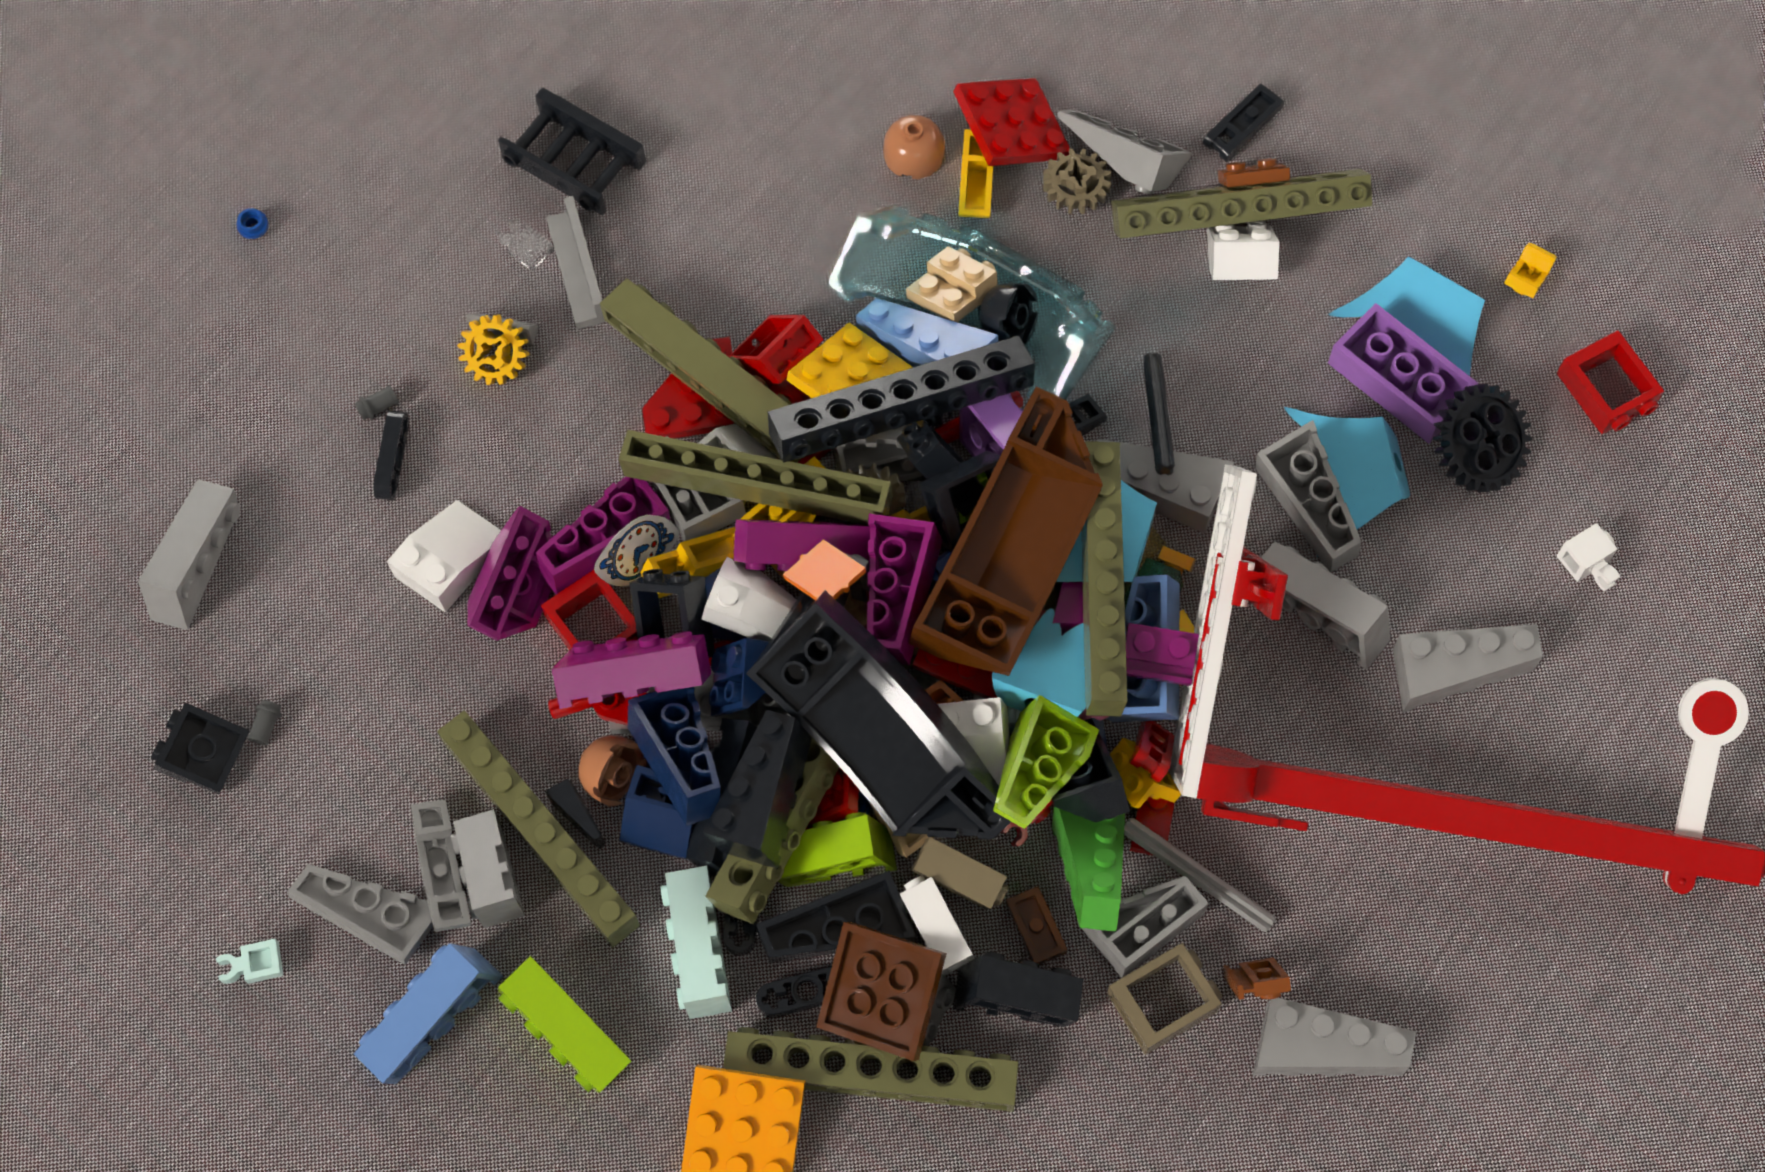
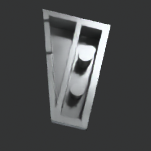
M651 482L657 495L668 508L670 517L684 541L714 533L736 522V519H740L746 514L743 500Z

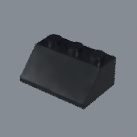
M1093 719L1086 721L1087 723L1096 727ZM1099 732L1088 760L1051 799L1054 807L1096 823L1130 812L1122 778Z

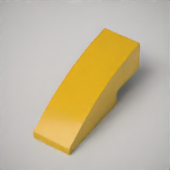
M964 129L958 217L990 218L994 166H988L972 131L969 129Z
M735 527L680 542L674 551L647 558L640 574L642 575L644 571L651 569H662L663 574L689 571L691 576L706 577L722 567L726 557L734 559ZM658 593V598H662L671 594Z

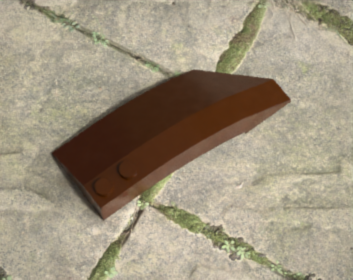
M1037 386L1035 387L948 562L913 626L909 644L943 660L1007 676L1010 675L1103 486L1099 474L1095 473L1089 459L1090 453L1080 431H1077L1074 424L1072 410L1067 400Z

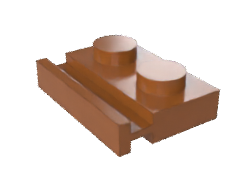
M1276 158L1257 160L1258 165L1245 166V162H1233L1226 164V169L1218 170V182L1229 188L1289 181L1290 169L1281 163H1277Z
M1274 957L1239 963V968L1231 969L1228 965L1223 966L1224 979L1239 1000L1245 999V993L1252 992L1255 997L1269 1000L1280 997L1283 992L1291 991L1290 977Z

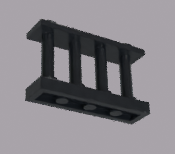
M542 87L535 95L539 115L516 143L509 141L503 136L498 139L502 153L501 157L510 166H519L566 195L573 196L585 210H594L603 216L606 208L602 192L624 165H631L638 170L642 168L646 163L643 144ZM549 122H556L563 126L562 132L540 158L526 150ZM574 136H580L589 141V144L565 173L551 165ZM605 150L614 156V159L591 187L576 180L599 151Z

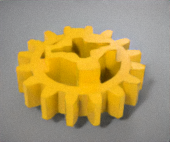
M500 314L493 315L492 320H490L488 315L480 317V323L476 320L469 322L472 331L464 330L461 332L466 342L458 343L457 347L464 349L465 354L458 358L459 361L467 360L468 365L464 369L466 373L472 370L476 372L474 376L475 381L486 377V385L494 384L496 379L499 385L507 383V376L510 379L518 377L515 368L519 370L525 369L526 365L521 361V358L529 356L530 352L523 350L522 345L527 344L529 341L528 339H520L519 334L523 331V328L513 329V319H506L502 323ZM488 328L498 329L504 334L500 336L494 335L491 330L488 331ZM475 343L477 344L476 355H475V351H474V345H475ZM501 343L497 347L498 349L495 351V355L486 357V355L490 353L489 351L493 348V344ZM511 345H512V347H513V356H512V357L510 356ZM490 364L500 371H492L483 366Z

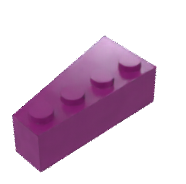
M689 631L673 634L669 638H659V635L652 634L640 637L637 641H626V638L620 637L610 639L605 644H593V641L589 640L577 642L551 669L559 709L572 707L573 700L587 697L589 704L603 702L604 698L618 692H622L625 698H629L649 691L650 687H655V691L659 693L701 686L711 675L704 634L692 635V632Z

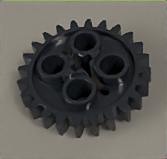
M1488 384L1466 386L1465 390L1455 391V398L1445 400L1448 409L1438 411L1439 415L1444 419L1443 422L1434 423V426L1441 430L1440 435L1433 436V440L1441 442V447L1434 451L1435 454H1443L1444 456L1439 466H1449L1450 468L1446 474L1447 478L1457 477L1455 485H1466L1467 491L1477 490L1478 493L1501 490V486L1511 485V478L1521 476L1517 467L1527 466L1526 461L1522 458L1523 454H1531V450L1525 447V442L1533 440V437L1525 435L1524 431L1531 426V423H1523L1521 420L1526 415V410L1517 411L1516 408L1520 401L1518 399L1509 400L1510 391L1500 392V386L1498 385L1490 387Z

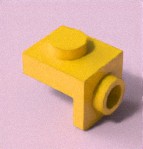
M1528 243L1519 260L1508 274L1504 284L1521 295L1534 298L1546 280L1557 258L1556 255L1533 243Z

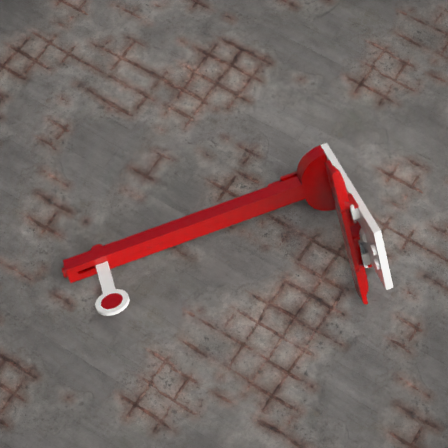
M1225 464L1194 633L1199 634L1192 684L1191 686L1184 685L1179 720L1177 721L1171 765L1168 770L1182 796L1203 799L1201 806L1203 815L1277 828L1308 830V821L1229 807L1223 803H1249L1254 799L1664 870L1663 881L1665 885L1678 894L1690 892L1694 888L1697 876L1759 887L1761 877L1765 876L1764 850L1752 844L1703 836L1721 746L1734 741L1743 732L1749 716L1748 703L1742 691L1734 684L1722 679L1709 678L1693 684L1684 693L1679 703L1678 718L1680 725L1686 735L1693 740L1675 831L1260 760L1233 749L1208 744V733L1218 680L1222 671L1223 653L1232 605L1247 607L1249 602L1269 619L1280 621L1288 580L1286 573L1243 547L1251 502L1256 488L1257 473L1238 466Z

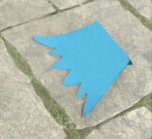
M1408 256L1400 266L1372 289L1328 315L1334 317H1362L1377 303L1470 376L1473 348L1485 300Z
M1284 407L1286 412L1301 427L1312 420L1314 421L1320 442L1327 453V460L1333 475L1336 476L1344 503L1347 504L1357 530L1401 499H1407L1410 496L1397 437L1382 416L1373 418H1335Z
M1121 480L1124 582H1131L1132 584L1133 578L1137 575L1150 534L1157 502L1137 492ZM1081 532L1056 582H1083Z
M1050 608L1033 627L1010 675L992 673L993 687L997 697H1000L1007 706L1022 711L1032 702L1025 699H1035L1040 695L1078 717L1086 708L1084 624L1081 623L1062 636L1060 623H1052L1055 612Z

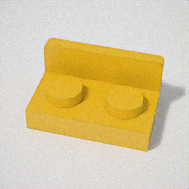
M1122 738L1110 753V756L1122 778L1125 794L1130 805L1139 809L1149 796L1156 800L1162 798L1175 803L1181 793L1169 772L1157 783L1149 777L1150 773L1142 767L1137 769L1131 765L1129 760L1134 753L1136 742Z

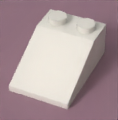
M456 500L410 534L387 560V563L395 578L444 612H447L480 573L490 547L501 530Z
M997 697L938 704L972 746L999 785L1010 741L1008 707L1004 701Z

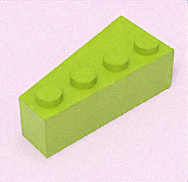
M531 956L498 986V992L501 994L498 998L499 1001L512 1014L518 1011L527 1020L523 1025L537 1040L543 1036L552 1046L549 1053L562 1066L569 1063L578 1072L574 1079L588 1093L592 1089L600 1093L631 1062L618 1046Z

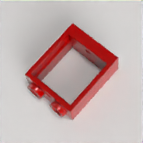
M769 315L728 357L733 356L743 364L745 371L752 376L758 375L768 384H781L787 378L788 371L807 357L824 339L805 315ZM753 339H756L757 341L756 346L752 345Z
M1619 330L1564 358L1556 373L1601 435L1612 429L1615 432L1622 430L1631 423L1632 418L1638 415L1646 417L1653 413L1659 407L1658 401L1664 393L1663 388ZM1612 358L1617 361L1641 393L1640 396L1611 410L1585 375V372Z
M592 570L541 604L545 618L569 650L578 641L563 620L602 594L628 627L614 638L622 637L626 638V641L638 640L634 616L613 588L595 573V570Z

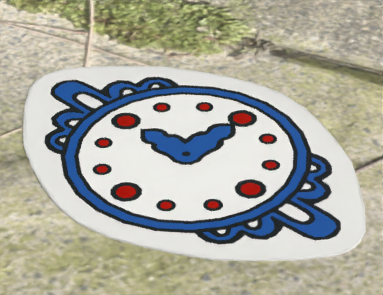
M644 515L634 519L620 530L605 547L595 563V573L608 584L630 586L629 582L642 577L640 572L647 558L670 552L679 536L677 527L665 517L657 515Z

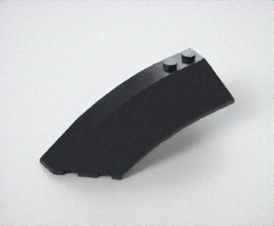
M826 590L747 671L746 674L788 714L795 717L802 727L848 775L892 830V836H907L910 833L927 834L928 837L957 838L958 835L978 836V839H994L1011 823L1010 820L993 811L999 785L957 727L906 668Z

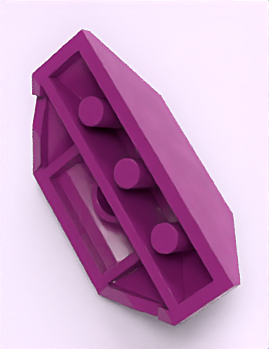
M522 506L517 507L493 541L468 599V627L498 641L537 626L542 613L541 604L547 601L551 592V587L540 573L536 552L552 538L550 533L551 526L548 520Z

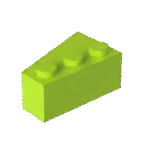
M862 812L845 816V820L835 823L832 821L814 823L812 825L813 828L804 831L798 848L793 851L778 882L786 887L831 881V876L849 871H852L853 877L864 876L863 869L884 866L886 872L896 871L892 838L885 826Z

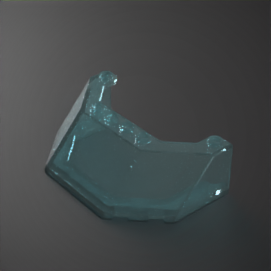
M897 204L857 215L827 284L836 289V294L843 299L853 301L855 298L870 296L938 316L906 298V288L927 273V261L947 246L955 250L960 248L967 250L972 259L980 263L983 261L992 263L997 271V285L1017 282L1033 287L1038 301H1032L1033 312H1038V320L1030 341L1025 345L1035 362L1034 386H1031L1027 393L1029 399L1037 386L1066 400L1116 328L1111 321L1104 320L1103 322L1100 319L1103 312L1093 301L1087 300L1085 302L1083 299L1085 292L1081 287L971 226L962 224L960 229L946 226L947 221L944 218L924 213L922 218L908 214L909 209L907 207ZM979 306L958 323L982 330L978 317Z

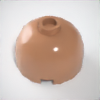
M907 115L901 117L889 127L884 137L883 157L887 167L896 175L902 177V174L912 176V179H922L931 176L942 165V159L945 155V140L940 127L931 119L921 115Z
M620 735L602 736L593 741L582 753L579 763V780L585 792L608 807L618 806L623 803L619 799L628 792L636 765L646 767L647 760L642 758L641 750L636 742Z

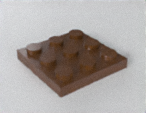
M843 922L816 1028L911 1061L919 1060L947 953L852 922Z

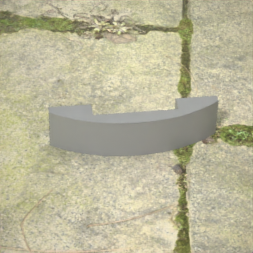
M446 799L411 805L413 827L423 884L434 930L439 932L471 926L465 891L462 889L456 855L451 840L452 827Z

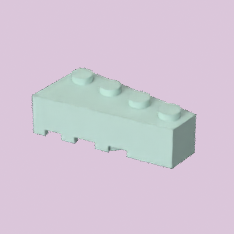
M706 865L665 873L666 885H661L660 888L664 907L670 906L671 919H666V927L669 941L674 940L676 953L671 954L674 975L679 974L681 988H676L680 1010L686 1009L690 1019L731 1012L732 1007L716 909L705 897L711 886L708 867Z

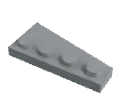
M307 864L287 891L288 897L404 965L407 964L433 928L428 903L426 900L417 898V895L404 891L398 893L384 889L382 885L372 882L367 884L351 879V876Z

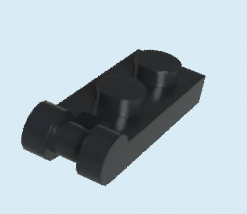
M1260 83L1208 132L1202 144L1210 150L1214 148L1220 153L1219 157L1229 162L1236 155L1237 151L1283 108L1284 100ZM1225 134L1231 138L1228 143L1222 139Z

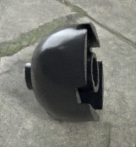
M1017 282L1002 283L994 286L985 295L982 304L978 308V317L982 330L997 334L998 342L1019 336L1023 344L1026 345L1035 331L1038 320V312H1033L1032 301L1038 302L1033 287Z

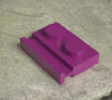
M1128 623L1126 631L1127 676L1191 686L1199 634Z

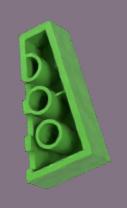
M1054 807L1052 830L1054 836L1057 837L1059 855L1063 858L1066 880L1070 883L1071 898L1080 928L1116 932L1121 902L1125 813L1096 823Z

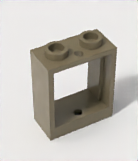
M931 837L925 840L910 870L919 876L923 875L925 879L932 877L935 884L984 909H991L993 905L1000 906L1009 889V886L1004 884L1007 876Z
M1183 943L1108 987V997L1145 1055L1216 1014L1222 1005L1220 1002L1222 994L1213 980H1206L1200 971L1203 966L1194 950L1190 949L1188 951ZM1178 960L1205 1004L1155 1033L1128 989Z

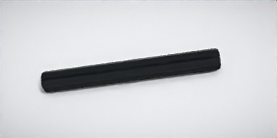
M1149 352L1144 356L1143 366L1155 470L1159 475L1166 474L1169 476L1174 472L1175 462L1162 357L1158 353L1151 354Z

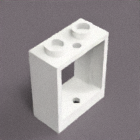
M922 875L904 885L906 891L900 893V896L926 946L947 953L942 974L945 976L974 960L975 958L933 878L930 877L925 880Z

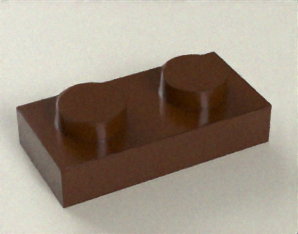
M1039 886L1006 899L1007 908L1031 961L1041 965L1067 954L1068 949Z

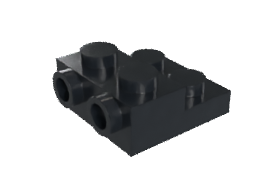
M185 702L181 711L174 709L165 727L171 730L167 741L159 740L150 759L156 761L153 769L184 783L188 781L219 795L249 730Z

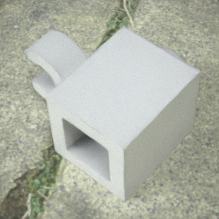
M1597 523L1565 542L1557 554V558L1577 582L1592 573L1597 585L1605 592L1616 584L1614 581L1620 578L1617 570L1608 564L1618 550L1614 539L1607 531H1603Z

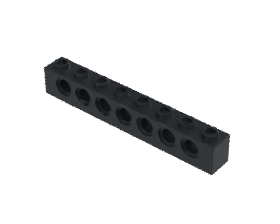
M1012 337L768 411L769 435L783 463L794 459H801L823 450L833 449L849 442L866 439L888 430L898 429L913 422L927 420L953 410H960L966 406L989 401L1015 391H1022L1034 386L1035 362L1020 337Z

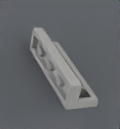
M573 196L564 198L567 212L548 216L546 219L578 330L606 321L600 306L602 301L601 293Z

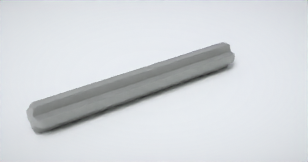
M1135 818L1128 819L1124 825L1125 836L1181 875L1186 876L1191 882L1263 932H1267L1275 921L1273 914Z

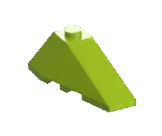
M1040 695L1037 696L1020 712L1009 741L993 811L1025 829L1051 801L1053 796L1070 780L1071 776L1088 760L1099 729Z

